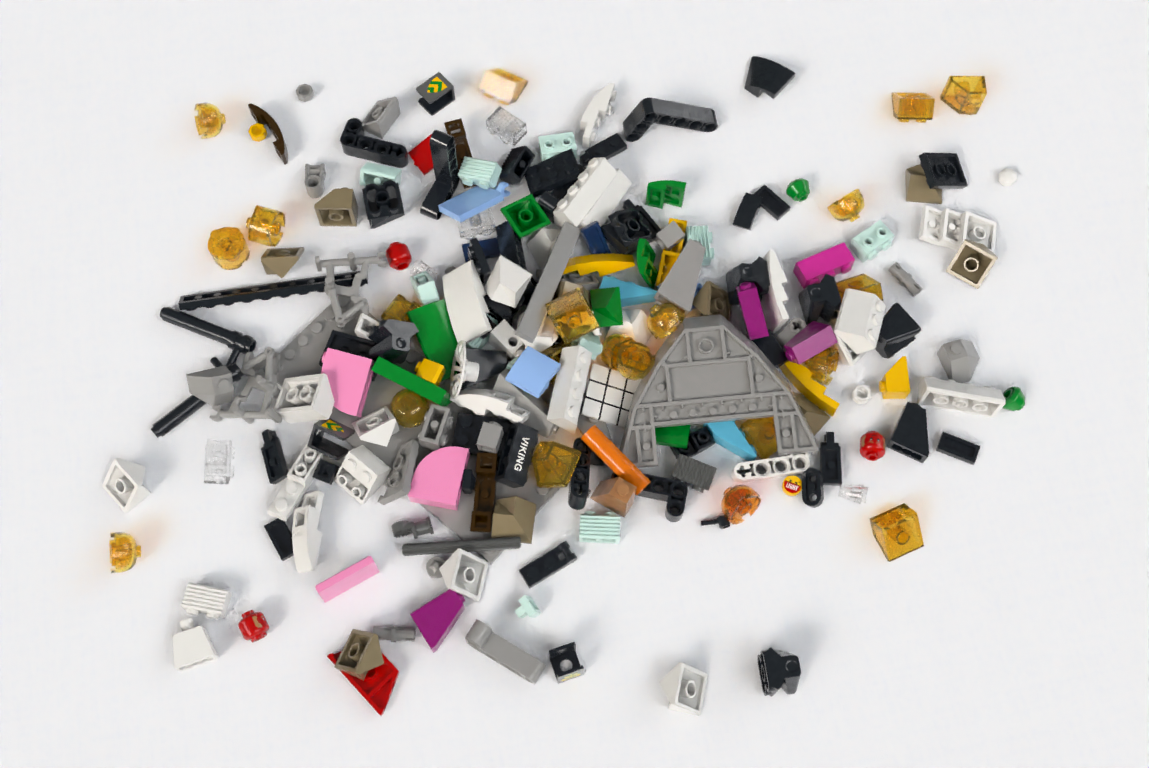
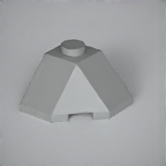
M959 339L945 343L937 352L948 379L958 383H966L971 380L980 359L971 341Z
M226 366L186 374L190 394L211 406L232 402L234 385L232 373Z

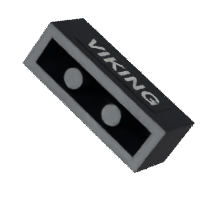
M520 422L509 425L494 478L495 481L512 488L524 486L528 480L529 466L533 461L534 447L538 443V430Z

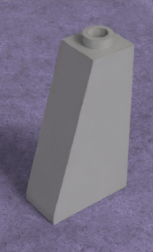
M688 240L653 297L684 317L687 316L692 308L706 249L699 241Z
M507 368L498 375L493 390L515 397L514 405L530 411L529 418L523 424L538 430V434L546 438L553 433L556 434L559 426L547 420L549 405L541 397L536 398L506 381L505 378L510 370Z

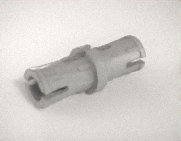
M897 262L889 268L888 271L897 278L899 284L903 285L913 296L922 291L923 288L914 281L912 275L904 271Z
M397 625L392 627L374 626L372 633L377 634L379 640L414 642L416 628H400Z

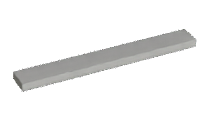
M566 221L561 228L515 335L530 343H533L581 233L579 228Z

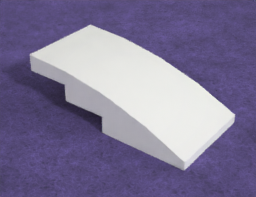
M926 205L922 208L919 239L954 250H958L966 239L984 244L994 253L997 223L968 211L960 214L948 208L941 211Z
M770 249L763 257L768 265L770 286L768 293L762 295L760 303L767 330L770 329L775 334L789 319L784 304L789 299L783 288L787 283V279L774 250Z
M470 260L442 276L447 311L458 343L463 340L465 344L492 330L486 315L489 313L483 297L487 294L474 262Z

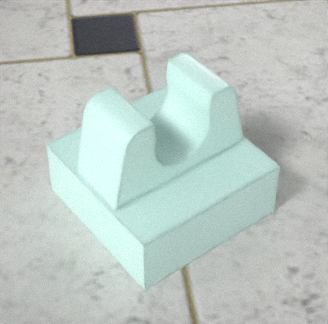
M524 595L519 599L521 606L515 610L518 618L521 617L523 619L527 615L536 618L541 614L531 596Z

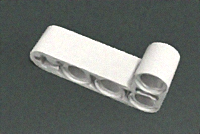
M808 453L787 454L782 457L741 462L732 469L731 477L737 483L798 475L808 469L810 465ZM795 460H800L803 463L802 469L795 466ZM776 463H781L784 466L783 472L776 469ZM756 466H762L765 469V473L759 474L756 471ZM740 469L742 472L750 469V472L745 473L743 476L737 473Z

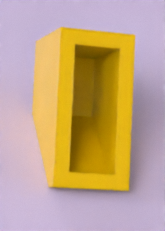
M902 356L884 375L883 379L879 381V391L882 392L883 399H906L910 393L906 356Z
M424 358L422 362H418L414 372H416L418 377L439 386L446 369L443 365Z

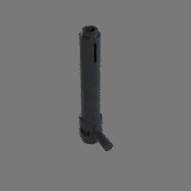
M163 307L160 311V317L163 321L225 344L228 348L232 349L233 351L225 366L236 363L240 353L246 354L255 350L256 340L249 335H243L236 330L225 329L171 307Z
M217 357L211 358L210 362L215 368L224 366ZM233 363L226 366L232 373L233 383L240 381L244 374L238 365ZM191 395L155 422L151 428L152 432L157 438L163 437L204 406L206 402Z

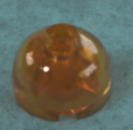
M747 485L729 487L723 493L721 509L725 517L732 524L742 523L745 521L742 519L743 516L747 513L751 516L761 503L760 495Z

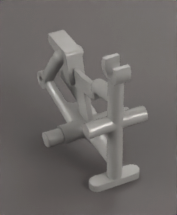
M349 252L347 254L348 258L320 260L319 256H315L318 272L322 271V267H326L327 277L325 278L324 290L331 300L336 325L339 329L345 328L348 322L361 313L369 316L367 299L359 297L360 285L362 280L367 277L370 264H378L379 267L387 266L386 261H380L381 258H386V252H379L377 256L355 258L353 252ZM357 265H362L360 273L355 274L352 288L335 284L334 267L350 266L352 271H356ZM337 295L351 297V303L354 306L342 314Z
M267 347L263 353L254 357L253 352H247L241 368V372L248 376L244 389L240 395L235 396L228 410H223L218 405L213 406L212 409L218 413L214 416L211 415L210 418L215 422L221 421L222 418H242L249 424H252L254 419H272L275 423H281L282 416L272 408H269L272 396L278 399L280 389L277 388L280 354L275 352L272 347ZM265 367V378L256 371ZM253 388L265 392L260 411H244L239 407L241 402L247 401Z

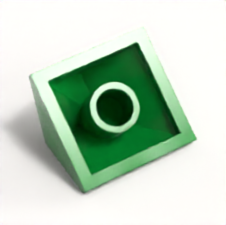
M532 194L500 209L519 239L551 224V221Z
M620 288L591 289V306L598 326L623 325Z

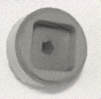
M433 557L427 562L426 570L429 576L432 578L442 577L439 568L445 563L444 559Z

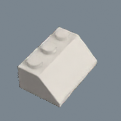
M850 288L845 289L834 332L856 354L875 349L886 309L885 303L876 294Z
M323 373L285 378L274 411L280 414L282 419L288 423L329 419L335 401L327 375Z

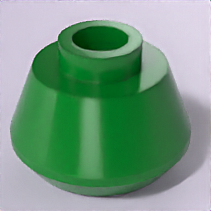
M803 178L792 181L786 189V194L794 201L799 202L806 200L810 193L809 182Z
M1010 387L1003 393L1006 404L1002 407L1003 409L1019 411L1024 407L1025 396L1019 387Z

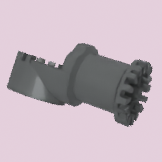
M430 517L415 523L413 521H399L391 525L393 535L396 538L412 533L414 539L424 534H434L433 527H430L432 526Z

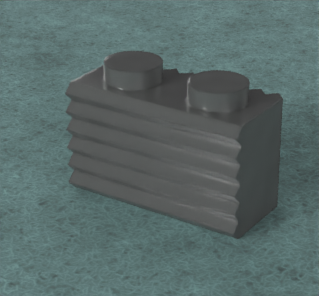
M679 454L671 476L674 477V480L692 484V489L703 493L704 490L709 491L717 468Z

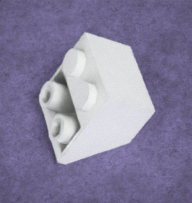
M364 445L348 451L334 481L363 505L383 485L391 468Z

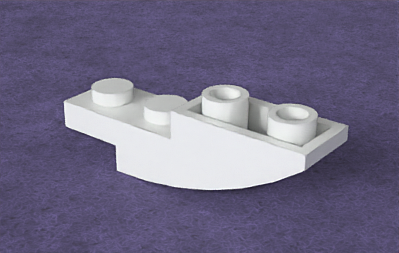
M610 83L598 92L583 113L580 123V131L584 132L582 147H590L591 142H594L596 138L595 129L599 128L601 121L605 122L607 115L610 116L612 111L611 102L615 101L617 91H614L615 83Z
M466 389L461 390L456 399L450 397V400L455 402L456 405L473 410L477 415H486L489 411H492L494 415L503 416L512 423H524L530 415V411L513 404L515 397L495 390Z
M308 444L305 445L288 472V479L268 509L269 515L287 521L293 510L299 507L304 494L307 493L314 479L312 476L324 455L308 447Z
M319 490L304 494L302 507L296 508L294 511L292 544L295 565L299 573L313 571L317 564L322 532L317 530L324 498V493Z

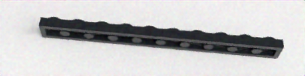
M360 271L334 274L335 284L346 287L352 286L355 274L360 273ZM368 273L366 279L362 280L360 287L368 284ZM327 276L184 295L180 297L178 304L180 310L193 311L201 307L213 308L216 305L222 304L229 306L236 302L249 303L257 299L269 300L272 297L278 296L286 298L293 294L306 295L314 291L325 292V278Z

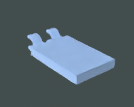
M500 182L494 189H483L477 185L439 204V212L459 222H463L503 201L504 197L511 194L509 191L504 190L509 184Z

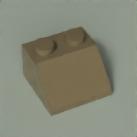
M346 187L333 189L314 205L320 226L357 227L358 205L353 189Z

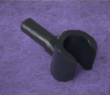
M721 515L714 520L701 521V526L719 524L720 529L730 527L728 517L725 515Z

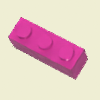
M843 242L796 262L793 273L803 289H805L808 285L820 283L825 274L835 277L837 274L849 272L855 259Z

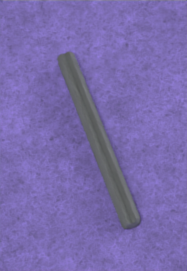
M518 536L404 544L402 546V554L404 556L454 553L459 548L467 552L521 548V538Z

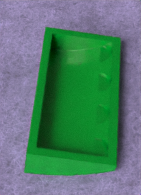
M443 299L407 312L410 322L414 323L419 330L416 336L426 359L439 363L446 369L441 382L450 379L453 357L458 345L446 302Z
M381 357L377 358L371 369L373 372L440 406H447L452 403L450 400L451 396L446 390Z

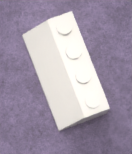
M605 157L591 159L585 171L579 174L578 180L568 189L566 196L557 203V207L553 211L554 224L556 226H563L566 221L577 227L618 172Z
M620 168L615 169L618 173L577 228L581 229L594 221H598L601 227L609 220L608 216L618 207L619 201L628 192V188L632 184Z
M580 345L562 348L559 361L561 366L556 375L547 415L548 421L571 434L576 433L592 352Z
M933 376L923 377L918 384L917 404L921 406L994 418L1006 404L1001 390L994 389L991 386L981 387L975 386L973 383L963 384L951 379L940 380Z

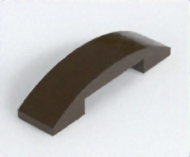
M251 103L248 104L251 115L256 123L266 124L275 137L276 141L273 142L274 148L284 165L288 163V151L279 126L262 108Z
M461 118L444 123L446 133L454 136L458 170H460L465 156L472 157ZM462 183L464 189L477 186L474 184L472 186H467Z
M477 453L475 471L477 475L474 507L471 515V532L491 533L497 481L494 480L497 471V453Z

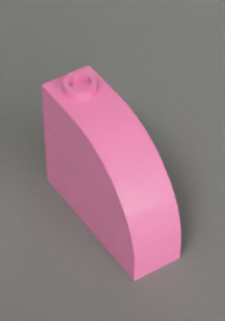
M327 348V352H324L322 356L323 366L321 374L325 373L328 377L335 401V408L346 414L361 418L374 373L371 369L376 361Z
M450 446L440 448L427 455L414 472L410 484L411 489L407 494L410 502L457 511L462 492L464 470L467 469L470 458L469 449Z

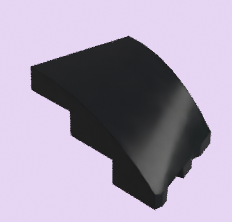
M753 56L744 89L757 98L764 92L774 99L790 83L796 73L772 60Z

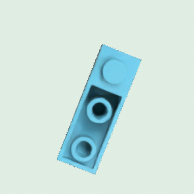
M603 276L599 289L619 287L621 307L656 301L653 297L657 291L651 287H642L633 282L618 280L612 276Z
M735 421L703 424V427H707L716 444L747 461H755L757 451L752 444L747 442L744 431L741 428L738 429Z

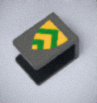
M440 72L416 88V91L422 96L418 103L431 116L455 100L454 86Z
M331 418L319 420L313 426L307 446L334 460L341 459L349 450L324 438V432L344 441L352 436L355 430Z
M575 642L549 650V659L558 684L584 675V667L580 665L576 654ZM569 660L572 663V669L562 671L560 668L561 662Z

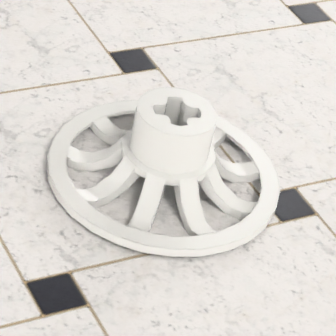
M463 340L459 341L452 362L450 375V396L452 399L458 397L462 383L465 381L476 382L479 375V363L469 362L466 359V344ZM454 370L461 373L454 375Z

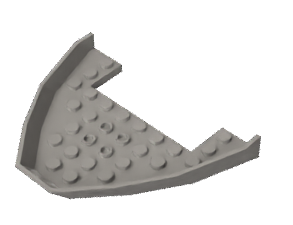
M721 314L683 318L656 352L632 397L620 445V450L637 468L658 466L655 428L773 417L778 455L812 452L814 456L819 451L812 430L786 379L758 346Z

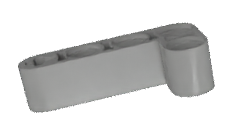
M476 619L465 637L467 644L534 685L546 667L540 660L495 634L487 624Z

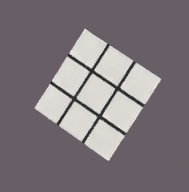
M593 363L581 415L625 428L632 397L642 379Z

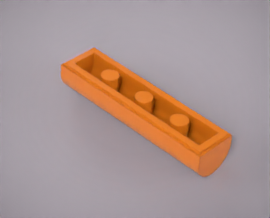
M593 425L581 437L582 441L618 477L637 487L636 495H639L651 483L596 425Z

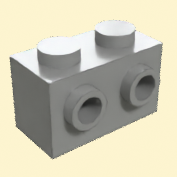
M431 403L429 411L427 410L425 413V423L423 429L421 428L418 433V440L421 447L435 451L442 448V446L445 447L448 439L446 433L448 428H452L454 417H452L450 408Z

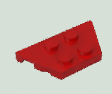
M341 652L331 653L327 657L335 665ZM383 653L384 664L369 670L364 680L340 671L380 716L384 714L400 673Z

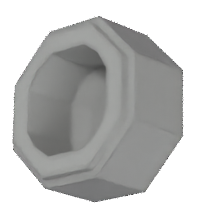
M302 84L296 89V94L300 101L307 102L312 100L314 93L310 85Z

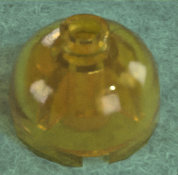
M211 103L195 104L194 111H198V116H195V123L198 134L202 135L201 139H208L219 135L223 124L226 123L225 115L221 114L220 110Z
M856 189L827 208L836 220L842 222L850 220V222H853L860 217L859 213L864 209L865 203L862 193L859 189Z
M672 303L655 304L650 308V313L647 317L648 330L655 339L658 337L663 339L677 329L675 325L678 321L682 323L685 315Z
M623 333L612 334L602 342L603 350L600 357L609 369L619 372L623 371L630 365L628 362L630 358H635L637 342L632 337Z
M629 342L625 346L623 344L616 356V367L623 377L634 381L641 380L653 368L655 364L654 354L652 356L649 352L650 348L639 342Z
M829 347L805 361V365L811 372V378L814 381L823 385L830 384L833 377L829 376L833 371L836 372L839 362L837 348Z
M405 388L394 395L390 408L392 415L399 425L413 428L421 425L424 421L425 413L427 410L429 411L430 406L428 399Z
M111 532L110 537H114V540H109L110 563L114 566V568H110L111 574L126 572L134 567L137 557H141V545H137L135 538L128 533Z

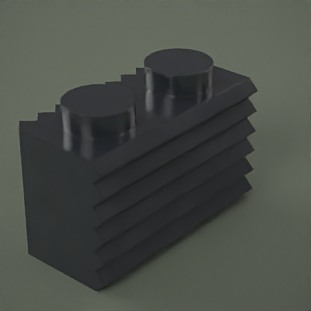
M527 146L513 148L509 151L510 154H508L505 162L501 165L502 170L499 178L509 185L520 184L535 158V154Z

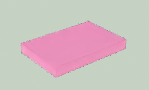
M368 556L319 583L315 588L326 603L379 573V570L373 558Z

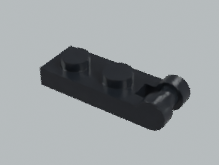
M567 541L519 569V573L529 589L577 560L575 553L570 551V545ZM561 553L565 556L563 560H560L558 557Z

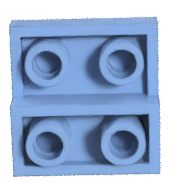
M527 346L510 369L505 380L532 396L539 398L548 388L549 381L559 371L561 364Z

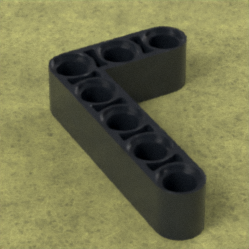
M656 98L641 100L622 123L625 139L628 142L639 140L653 123L702 132H712L718 128L713 109Z
M434 130L430 138V149L436 180L421 205L420 213L439 220L443 213L439 212L438 205L452 198L460 178L458 176L459 170L454 136Z
M508 221L496 226L500 255L527 270L521 239L518 238ZM531 277L523 293L526 306L537 285L533 277Z

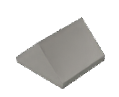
M391 97L377 101L362 122L363 130L383 139L401 114L398 99Z

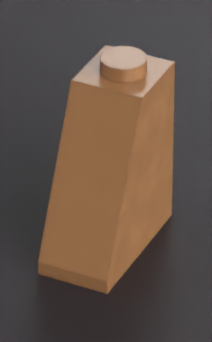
M620 477L599 482L590 499L625 518L634 503L637 487Z

